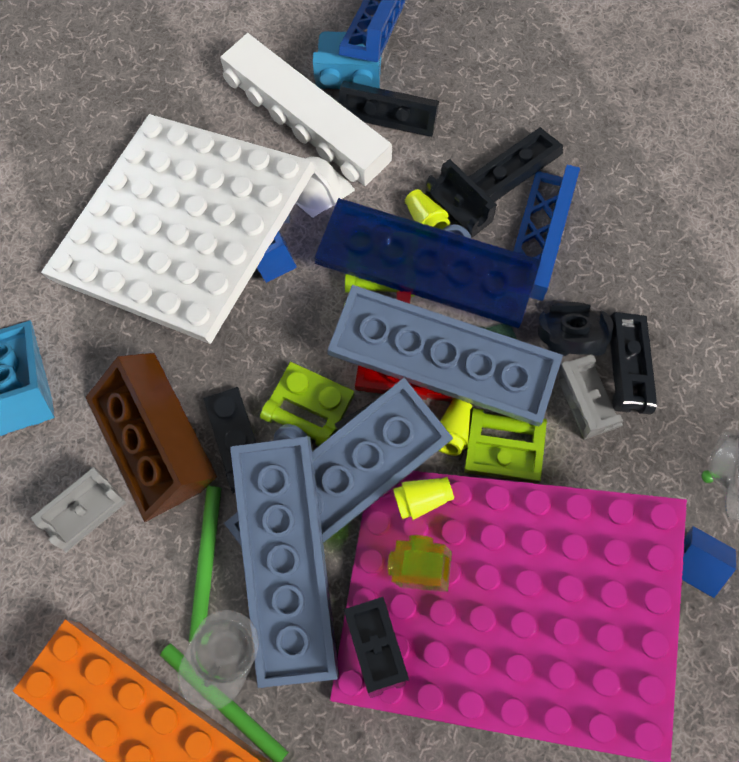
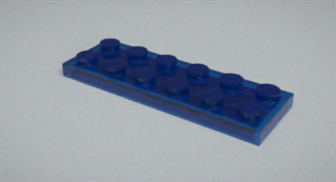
M338 198L314 257L315 264L399 291L411 292L412 295L519 328L522 323L541 260L341 198Z

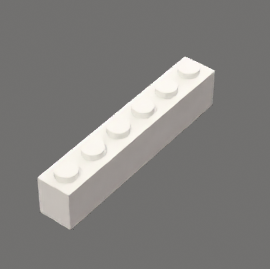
M249 33L244 35L220 57L224 70L223 77L231 87L237 88L239 86L243 89L248 99L255 106L263 105L267 108L275 122L280 125L285 123L291 127L294 135L300 142L304 144L307 142L311 143L316 147L317 153L322 159L329 163L331 161L335 162L340 166L343 175L351 182L357 180L366 186L392 161V144Z

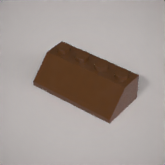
M155 353L117 356L88 393L86 399L144 522H147L201 493L217 478V475Z

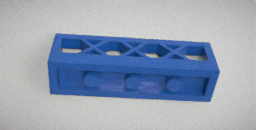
M363 0L339 45V55L378 62L404 7L405 0H379L381 1L380 3L376 0Z
M567 164L563 177L541 171L535 173L503 285V291L540 301L544 300L580 167ZM540 181L560 186L558 194L545 201L538 191ZM536 198L540 204L533 207ZM555 203L554 209L552 211L549 205ZM544 209L551 219L550 224L537 230L530 220V216ZM527 226H528V228L530 229V231H531L532 233H530V234H528V235L525 236V233H526V230H527ZM547 232V235H546V238H545V241H544V239L542 238L541 234ZM536 238L542 247V253L528 259L522 249V244ZM520 256L523 260V263L517 265L518 258ZM539 261V264H538V267H537V271H536V269L534 268V266H533L532 264H534V263H536V262ZM527 267L534 277L532 289L513 284L514 273Z

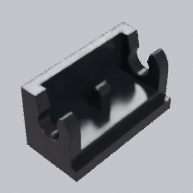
M449 159L443 163L440 170L441 174L437 179L432 175L429 176L424 194L447 211L451 225L464 227L472 239L493 222L497 204Z
M384 597L343 609L370 698L382 695L383 691L394 687L398 689L405 686V682L409 681V677Z

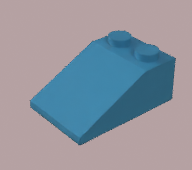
M31 320L0 329V436H3L7 433L55 418L53 400Z

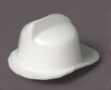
M320 157L305 158L312 160L316 170L295 203L312 218L332 206H337L338 201L355 191L352 185L334 170L328 161Z

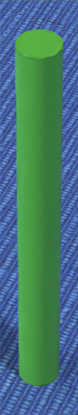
M215 486L206 487L189 642L192 643L205 642L222 489Z
M170 643L164 648L160 656L273 762H282L289 752L175 646Z

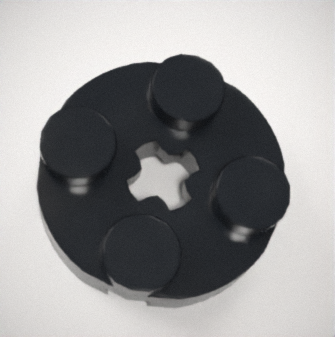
M557 303L550 306L549 313L544 314L543 311L540 314L538 335L548 345L549 351L563 356L568 354L600 356L605 354L607 345L611 341L613 331L611 317L602 310L600 315L591 312V305L585 303Z

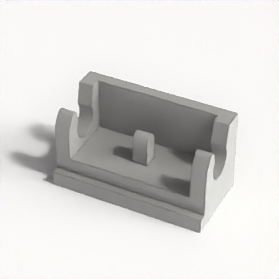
M593 355L563 362L557 373L558 381L583 439L622 427V422H624L621 415H616L595 368L596 359Z
M93 467L33 515L31 519L37 527L47 532L50 536L48 540L54 546L63 549L67 553L125 505L126 501L105 475Z

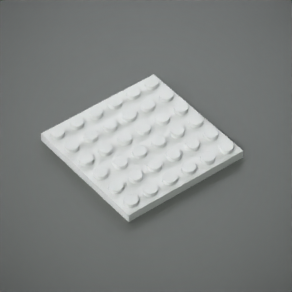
M149 114L41 273L58 284L211 344L316 170L312 160Z

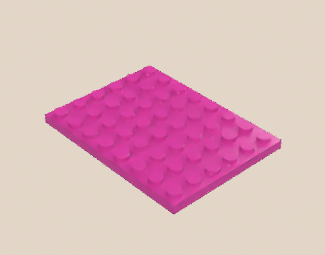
M413 471L363 511L346 608L384 597L409 681L405 682L406 685L401 688H390L383 691L382 695L370 698L345 616L337 657L339 677L333 680L330 701L652 762H671L687 499ZM448 477L454 500L448 501L412 520V517L401 518L393 491L394 488L401 487V482Z

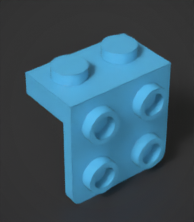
M324 31L320 33L318 52H313V71L317 87L340 89L342 82L347 81L380 88L381 57L378 62L341 56L339 55V45L346 32Z

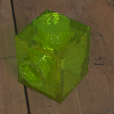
M410 535L409 541L396 540L395 551H391L388 558V574L392 576V582L401 588L448 592L452 551L445 544L433 543L434 539L428 536Z

